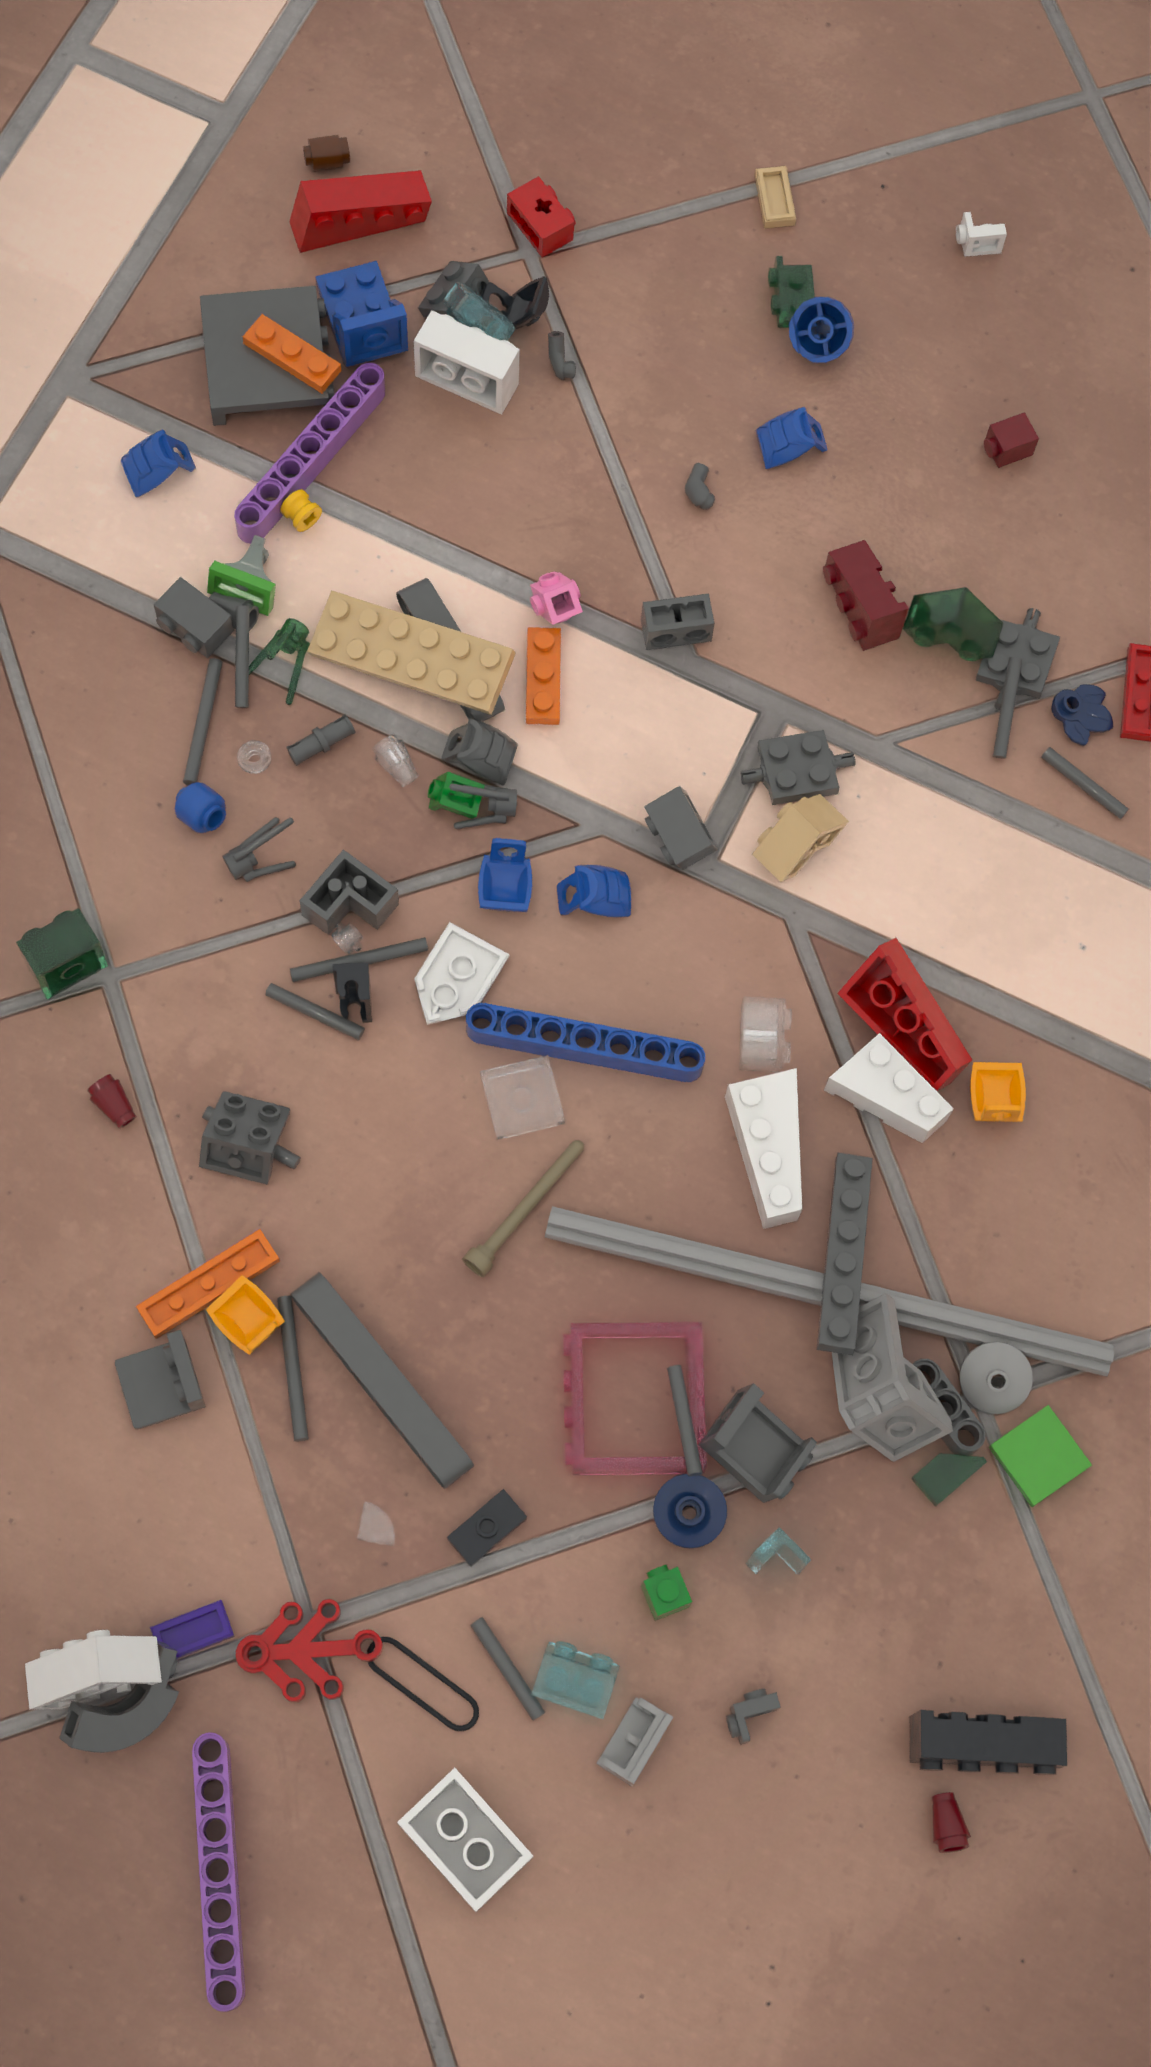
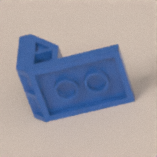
M377 261L315 276L320 297L324 298L325 311L343 364L346 367L408 351L407 314L404 305L396 299L390 300Z

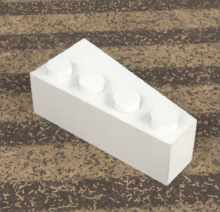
M797 1068L729 1084L725 1095L763 1229L797 1221L802 1211Z

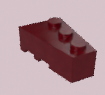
M865 540L828 552L826 564L823 566V574L827 584L833 585L835 589L837 606L841 613H846L849 620L848 626L851 637L854 641L859 642L863 651L899 639L909 610L905 601L898 603L891 593L896 591L892 581L884 582L879 572L882 571V565Z

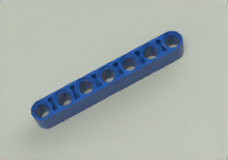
M477 1003L471 1006L466 1014V1033L473 1042L681 1082L697 1080L701 1076L705 1063L703 1048L691 1041L487 1003ZM484 1018L491 1024L487 1028L479 1029L472 1023L476 1019ZM511 1025H520L525 1031L520 1035H513L507 1031V1028ZM553 1031L560 1038L549 1042L544 1040L541 1035L544 1032ZM587 1037L593 1041L594 1045L589 1048H582L577 1045L576 1041L579 1038ZM615 1044H623L629 1051L623 1055H618L610 1047ZM650 1050H656L662 1054L663 1058L659 1061H652L646 1057L645 1053ZM692 1057L696 1060L697 1065L692 1068L685 1067L681 1064L680 1059Z

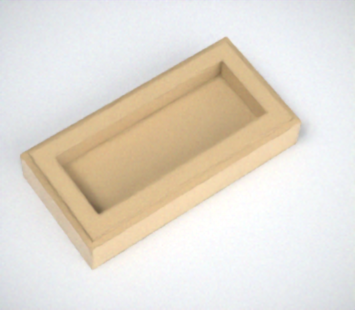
M787 167L755 169L754 176L764 229L795 226L796 215Z

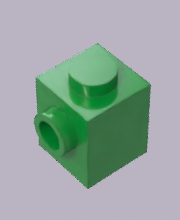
M663 1565L646 1573L648 1579L643 1580L641 1588L654 1621L690 1607L692 1600L678 1567L669 1570L667 1565Z

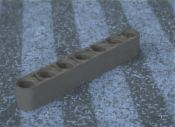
M320 1272L290 1294L301 1312L444 1489L474 1467L467 1453Z

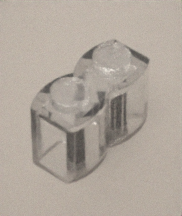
M743 997L740 1019L739 1070L782 1072L784 1063H790L791 1042H785V1029H791L792 1009H786V1000L784 998Z

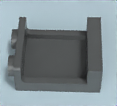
M753 1383L737 1390L698 1445L761 1502L765 1503L776 1498L780 1500L790 1492L794 1486V1482L791 1480L797 1471H802L813 1458L811 1451L817 1442L812 1437L805 1440L801 1439L759 1401L764 1392Z

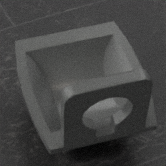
M470 718L468 724L450 732L442 754V760L448 762L456 758L476 774L490 781L505 785L518 743L499 729ZM458 737H461V742L453 749L455 741Z

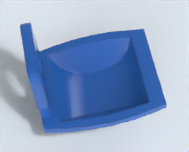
M805 407L783 413L755 430L766 469L788 463L803 455L814 446L821 452L827 451L821 425L807 413Z
M163 429L136 444L120 460L135 497H139L159 486L178 467L190 472L196 469L186 444L166 435ZM174 447L181 452V454L184 457V460L179 456L178 453L174 452Z
M502 838L492 839L490 855H484L479 873L478 898L480 908L506 912L528 911L532 893V869L530 859L525 858V841ZM510 847L516 849L517 852L512 853L511 856H504V853L499 849Z
M576 865L575 872L557 884L558 905L561 915H568L579 907L580 910L605 917H629L631 915L630 882L628 875L621 870L602 865ZM571 885L576 887L577 892L573 894V898L568 904L566 892Z

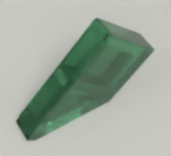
M940 1453L911 1479L936 1507L979 1470L987 1460L984 1457Z

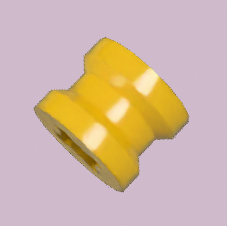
M303 489L290 494L280 508V513L285 518H291L293 526L299 532L312 527L322 514V508L317 503H312L309 500V494Z

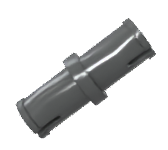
M344 714L321 729L318 726L312 729V734L287 746L286 749L293 762L298 766L301 762L321 751L324 753L330 751V746L351 734H355L356 731L349 718Z

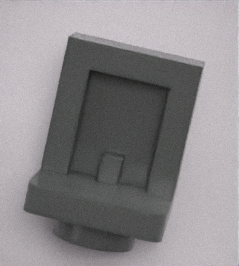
M765 1688L744 1694L745 1701L733 1704L730 1707L731 1714L726 1715L728 1729L732 1738L738 1737L740 1745L750 1741L745 1719L774 1712L781 1708L777 1692L767 1695Z

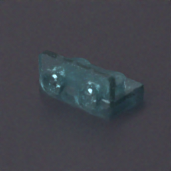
M548 1642L531 1695L603 1719L620 1666L613 1663V1660L606 1655L599 1653L589 1655L577 1651L578 1649L568 1642Z

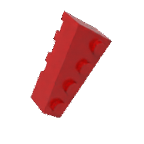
M421 170L300 181L289 222L299 252L302 253L425 222L432 200Z
M897 938L879 945L837 993L877 1035L880 1033L936 1091L951 1084L972 1061L969 1053Z

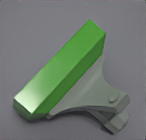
M254 535L249 549L238 562L223 564L214 560L209 568L207 593L217 592L222 595L252 600L253 604L259 608V613L268 616L274 606L276 584L271 582L263 570V564L269 556L268 550L264 548L265 538Z

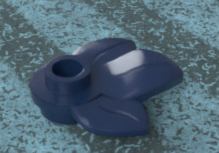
M1082 684L1074 691L1069 689L1062 690L1054 696L1052 701V713L1057 720L1063 722L1065 734L1073 742L1082 746L1087 744L1090 732H1106L1113 728V719L1110 712L1105 706L1101 705L1106 693L1095 685Z

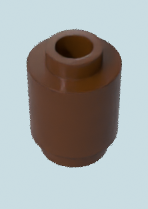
M338 135L310 138L308 139V146H303L306 166L312 165L313 171L341 168L343 164L350 163L347 137L339 138Z

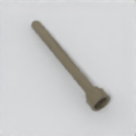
M575 1140L567 1147L484 1245L479 1244L476 1248L472 1247L466 1253L462 1260L470 1270L480 1277L486 1276L493 1267L494 1254L583 1152L584 1144L582 1141Z

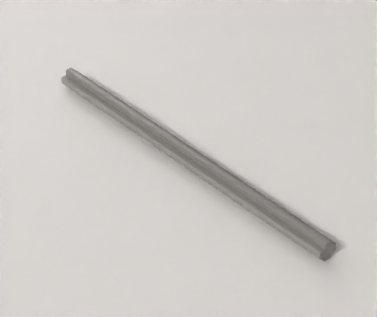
M552 1206L545 1238L821 1306L824 1273ZM861 1283L859 1307L887 1293L895 1300L899 1326L976 1345L988 1342H1004L1019 1349L1025 1357L1105 1377L1109 1374L1110 1365L1114 1358V1345Z

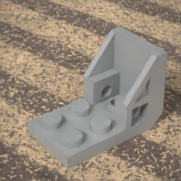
M885 1293L859 1307L856 1346L853 1356L832 1352L839 1412L850 1431L894 1462L953 1432L952 1422L921 1370L903 1357L895 1300Z

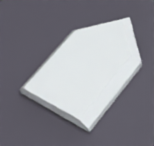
M449 922L414 978L427 1025L465 1016L471 1006L481 1003L510 954Z

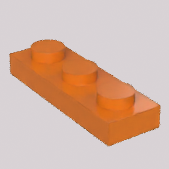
M263 314L242 336L243 344L321 394L342 371L339 362Z
M528 627L526 724L559 725L561 628Z

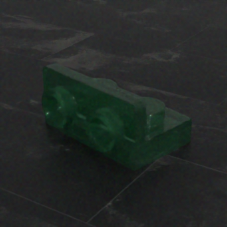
M776 256L774 268H769L768 285L769 288L774 287L775 295H771V315H777L778 328L789 327L790 320L803 302L815 297L812 265H783V256Z

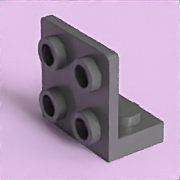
M222 1092L202 1135L199 1167L267 1185L272 1174L274 1151L289 1118L290 1108L239 1094Z
M181 1330L167 1334L169 1343L115 1360L121 1387L133 1427L136 1430L206 1407Z

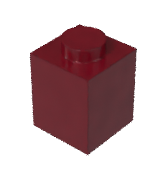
M1024 412L991 424L984 440V448L988 457L993 458L997 467L1000 468L1032 456L1039 438Z

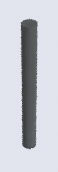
M215 658L209 660L183 779V783L186 785L196 783L199 775L223 663Z
M424 937L290 968L292 981L296 982L333 973V964L368 962L369 965L428 951L427 941Z
M281 1296L277 1298L278 1310L285 1320L280 1327L294 1441L299 1442L308 1440L309 1437L291 1296Z

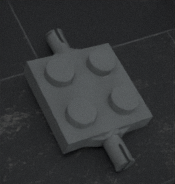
M1029 608L1023 624H1014L996 618L976 676V681L992 685L1000 691L994 705L998 710L1001 708L1009 657L1022 659L1017 695L1041 698L1059 645L1060 636L1046 633L1036 628L1041 616V612L1038 609L1035 610L1031 620L1034 608Z
M824 730L759 740L757 748L761 760L760 768L741 770L740 774L743 785L762 781L769 791L772 805L799 801L803 797L810 798L821 794L823 797L838 794L840 787L836 776V769L855 766L856 761L853 752L834 755L828 747Z

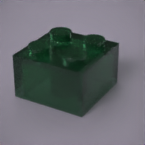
M79 908L74 911L68 910L58 914L52 923L41 929L33 928L27 931L16 942L27 968L46 1000L108 967L101 944Z

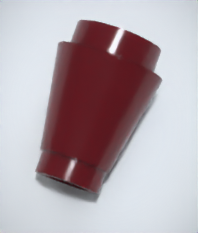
M111 1074L102 1077L88 1088L87 1091L91 1095L89 1100L116 1124L119 1129L137 1117L133 1112V1108L120 1080H115Z
M946 1792L932 1796L933 1843L938 1845L940 1853H951L967 1849L969 1847L968 1838L971 1835L955 1800L954 1793Z

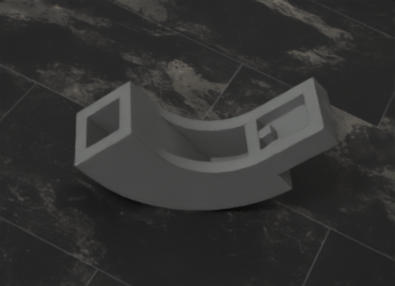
M157 1641L161 1683L154 1685L136 1684L125 1698L108 1706H92L71 1701L60 1739L74 1749L105 1753L125 1749L149 1736L165 1720L179 1694V1691L167 1684L168 1679L172 1678L176 1671L177 1650L166 1643Z

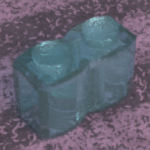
M456 282L443 299V303L450 313L460 323L468 327H477L493 338L506 341L515 331L512 322L496 306L486 302L474 289L464 283Z

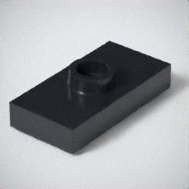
M503 1489L447 1536V1540L468 1565L472 1567L527 1520V1516Z

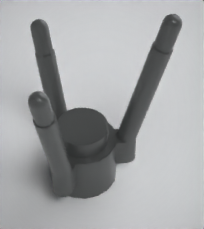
M450 784V790L489 797L488 811L494 812V815L456 822L454 823V828L461 829L490 823L506 824L507 816L515 817L517 790L484 784V789Z
M273 818L239 846L229 850L228 853L222 856L235 880L243 876L245 881L249 882L256 877L296 866L295 861H289L253 869V866L258 864L253 851L294 823L293 818H288L281 824H278L279 818Z

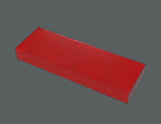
M1130 643L1127 649L1120 738L1151 742V646Z

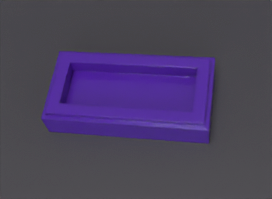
M222 1600L150 1627L152 1635L157 1637V1641L166 1643L177 1650V1659L235 1637Z

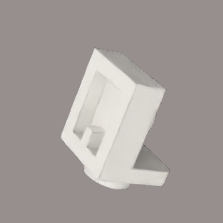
M964 212L961 224L956 226V240L958 244H962L964 257L1002 253L1007 235L1005 224L973 226L971 212Z

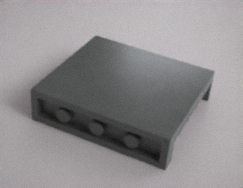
M316 286L200 296L213 426L226 425L225 414L316 405L325 406L334 396L333 382L321 394L243 344L242 336L263 314L323 352V346H329L327 326H320V318H326L324 298L317 299Z

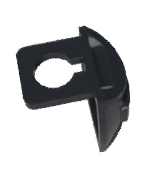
M543 276L529 282L512 296L492 282H489L484 287L478 307L480 311L501 324L502 331H512L525 325L528 327L537 322L547 308L549 301L547 278ZM491 294L500 298L502 306L506 308V311H495L490 306L489 297Z

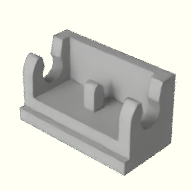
M636 1697L602 1753L597 1765L630 1786H633L673 1716L665 1713L643 1698L638 1699Z

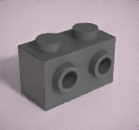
M182 577L154 603L157 624L168 634L174 632L179 636L182 643L191 652H200L206 658H209L234 631L232 616Z
M681 786L674 788L644 806L649 815L644 818L652 834L654 836L659 834L665 845L660 847L670 865L675 863L676 866L684 870L718 850L688 793Z

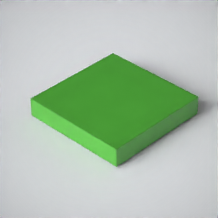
M1049 1405L988 1447L1031 1507H1034L1092 1466Z

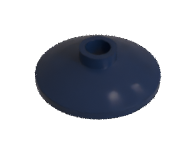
M682 1474L671 1478L660 1488L654 1500L653 1516L657 1529L670 1543L682 1548H699L711 1543L721 1533L727 1519V1504L719 1487L710 1479L701 1475L689 1477L688 1474ZM685 1507H692L696 1511V1517L690 1520L686 1519L682 1514V1510Z

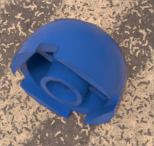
M814 297L803 302L795 311L789 323V337L793 348L803 357L807 358V360L826 363L839 358L849 348L854 337V321L850 311L842 302L831 297Z

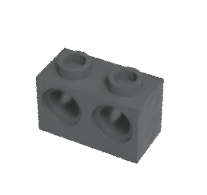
M709 593L643 602L641 626L646 650L712 642L715 622Z

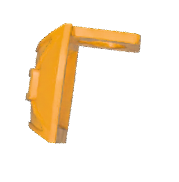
M973 1062L970 1095L975 1121H1023L1026 1087L1022 1063Z
M243 1275L206 1309L221 1332L249 1355L285 1322L267 1295Z

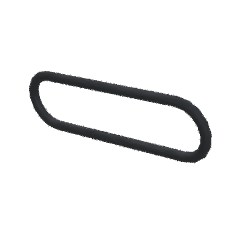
M380 1637L382 1642L393 1644L469 1701L474 1710L473 1717L468 1724L463 1726L455 1725L377 1667L373 1661L368 1662V1665L374 1672L450 1729L466 1731L476 1724L479 1717V1707L472 1696L397 1640L391 1637ZM374 1642L370 1644L367 1654L373 1652L375 1648Z

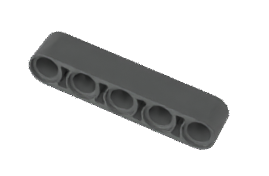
M424 578L396 592L398 603L404 614L461 632L428 578ZM500 695L492 715L460 705L468 719L472 718L481 722L505 710Z

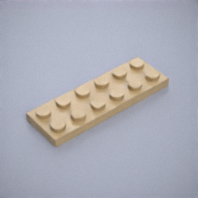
M332 590L307 650L313 657L492 715L516 654L512 648Z

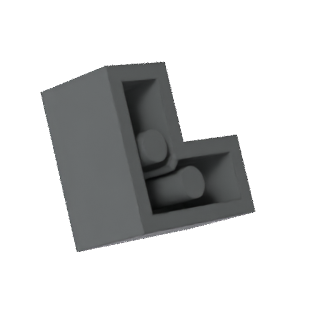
M343 849L299 902L302 916L327 935H330L350 910L378 930L399 905V897L396 887Z

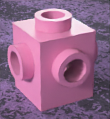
M546 573L539 578L538 582L530 585L533 596L530 597V603L537 616L541 615L552 625L567 621L572 616L583 612L579 602L580 591L576 582L573 579L570 580L562 573Z

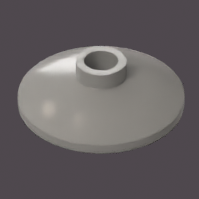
M988 1342L977 1346L966 1356L960 1369L959 1380L962 1392L971 1405L985 1413L1003 1414L1016 1409L1026 1400L1031 1391L1033 1374L1029 1361L1019 1349L1004 1342ZM1000 1374L1004 1376L1002 1385L993 1386L991 1384V1379L994 1375Z

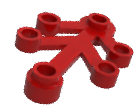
M325 1599L318 1605L317 1613L289 1644L274 1645L288 1626L298 1625L302 1621L303 1609L296 1602L285 1603L280 1609V1615L262 1635H249L238 1644L236 1649L238 1665L248 1673L264 1672L282 1689L283 1696L288 1701L294 1703L301 1701L305 1697L306 1687L301 1680L290 1678L274 1661L291 1660L320 1687V1691L325 1698L335 1700L343 1694L344 1685L342 1681L336 1676H330L312 1658L356 1655L361 1661L371 1662L376 1660L383 1650V1642L380 1636L375 1631L368 1629L358 1632L350 1640L312 1642L328 1623L336 1622L341 1615L340 1606L332 1599ZM329 1604L334 1605L336 1608L335 1615L331 1618L324 1617L322 1614L323 1608ZM290 1607H295L298 1609L297 1618L291 1621L285 1618L286 1610ZM366 1640H372L375 1643L374 1651L369 1654L361 1650V1645ZM253 1648H260L262 1651V1656L258 1661H251L249 1659V1652ZM329 1681H336L339 1685V1689L335 1694L330 1695L325 1691V1686ZM293 1683H297L301 1687V1692L297 1697H290L287 1693L288 1687Z

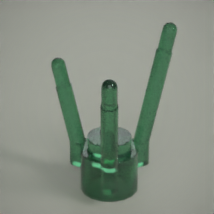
M292 618L286 619L282 628L277 630L272 640L249 665L250 675L266 657L268 660H272L280 650L288 654L298 651L288 688L287 705L292 704L304 657L310 645L305 640L309 634V629L302 622Z

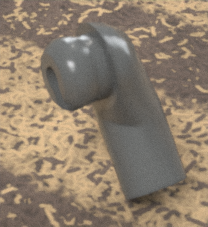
M560 331L550 332L548 334V353L555 375L561 380H564V378L573 379L576 375V363L574 361H565L564 333Z
M695 463L685 485V493L695 506H700L703 510H707L715 502V496L709 493L708 487L704 484L709 468L704 464Z

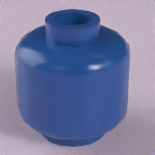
M200 782L190 784L182 788L176 796L174 808L176 817L195 832L206 833L213 831L223 823L226 816L225 800L206 784Z

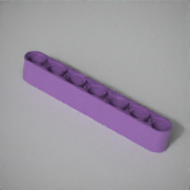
M364 363L354 371L237 506L234 514L238 537L243 542L251 544L254 535L264 538L283 516L280 513V508L284 500L299 489L306 490L385 397L384 371L378 364ZM366 383H375L374 385H366ZM349 405L356 406L354 408H346V406ZM328 428L336 429L334 431H326ZM308 451H316L314 454H306ZM288 474H296V476L292 478L285 477ZM269 497H275V498H277V499H275V500H273V501H266V500H265L266 498H269ZM246 521H256V523L252 525L244 524Z
M208 1732L196 1739L192 1749L206 1993L208 2002L214 2009L227 2012L239 2007L245 1997L231 1758L228 1743L220 1735ZM217 1741L221 1746L219 1758L213 1762L204 1761L201 1755L203 1746L207 1742ZM213 1780L221 1781L224 1787L222 1797L214 1802L207 1801L204 1797L206 1784ZM216 1819L222 1820L226 1825L225 1836L220 1841H210L206 1835L208 1824ZM223 1859L229 1867L228 1875L223 1881L214 1882L209 1877V1867L215 1860ZM224 1899L231 1906V1915L225 1922L218 1923L211 1916V1908L216 1901ZM222 1940L229 1941L234 1948L232 1959L225 1964L217 1962L213 1954L215 1945ZM223 1981L233 1983L237 1991L236 1998L228 2005H223L216 1997V1989Z

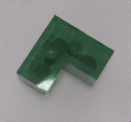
M967 587L914 595L903 630L921 647L948 643L959 653L961 658L966 661H976L993 657L1003 622Z

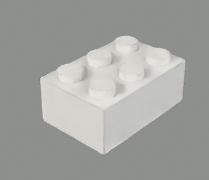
M431 310L414 339L415 376L502 415L519 385L520 349L516 348L509 341L498 340L485 334L484 331L477 327H468L459 323L450 315H441Z
M456 1768L448 1773L397 1822L475 1912L533 1858L531 1852Z

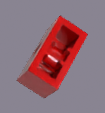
M539 176L507 193V214L542 258L573 241L574 225L576 222L572 212L568 208H563L558 201L554 189L550 185L546 186Z

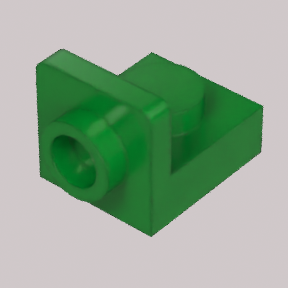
M446 772L432 780L427 793V797L430 798L429 809L436 811L442 808L471 819L477 817L482 796L450 790L449 786L450 784H458L484 789V784L451 772Z

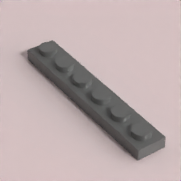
M837 1153L835 1159L816 1350L852 1356L855 1351L873 1158Z

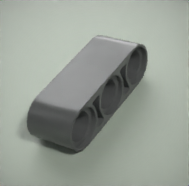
M930 1359L915 1361L913 1365L930 1376V1386L937 1398L947 1401L952 1407L953 1413L949 1417L952 1422L953 1432L941 1437V1439L954 1455L959 1457L973 1455L984 1444L986 1438L982 1424L934 1361ZM958 1431H969L974 1437V1445H963L958 1439Z

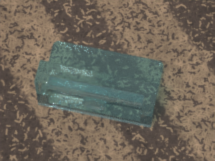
M779 1527L753 1552L746 1564L757 1574L778 1554L799 1575L811 1559Z

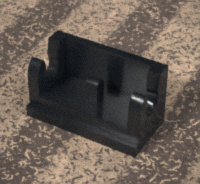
M368 962L333 964L336 994H339L342 1017L348 1019L349 1012L347 1008L350 1004L356 1003L361 1007L360 1015L362 1022H372L371 984Z

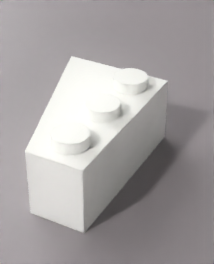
M880 1033L831 1075L824 1091L833 1096L836 1094L853 1103L857 1109L861 1111L866 1110L883 1119V1123L921 1143L948 1120L954 1109Z
M97 1630L87 1633V1639L85 1640L79 1639L64 1642L63 1649H50L40 1652V1658L25 1663L29 1710L63 1709L70 1707L71 1701L86 1703L100 1699V1693L116 1687L117 1693L131 1691L130 1684L154 1685L161 1683L157 1637L110 1636L109 1630Z

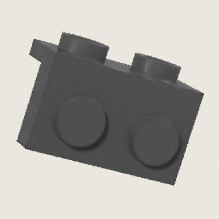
M450 261L435 284L427 292L418 309L423 317H428L432 310L441 315H450L457 322L467 325L479 308L478 305L484 287L489 283V280L479 264Z

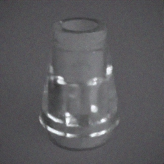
M395 734L384 738L373 747L372 750L376 754L374 759L402 787L410 784L419 776L415 771L416 769L403 740H398Z

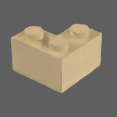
M821 794L810 798L803 797L797 803L789 802L777 814L779 821L773 828L769 827L759 836L757 842L760 845L752 855L780 882L796 876L816 851L830 846L849 821Z

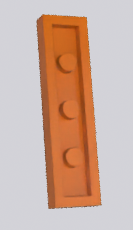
M261 1229L141 1302L136 1308L155 1339L210 1306L242 1275L251 1280L279 1263L280 1259Z

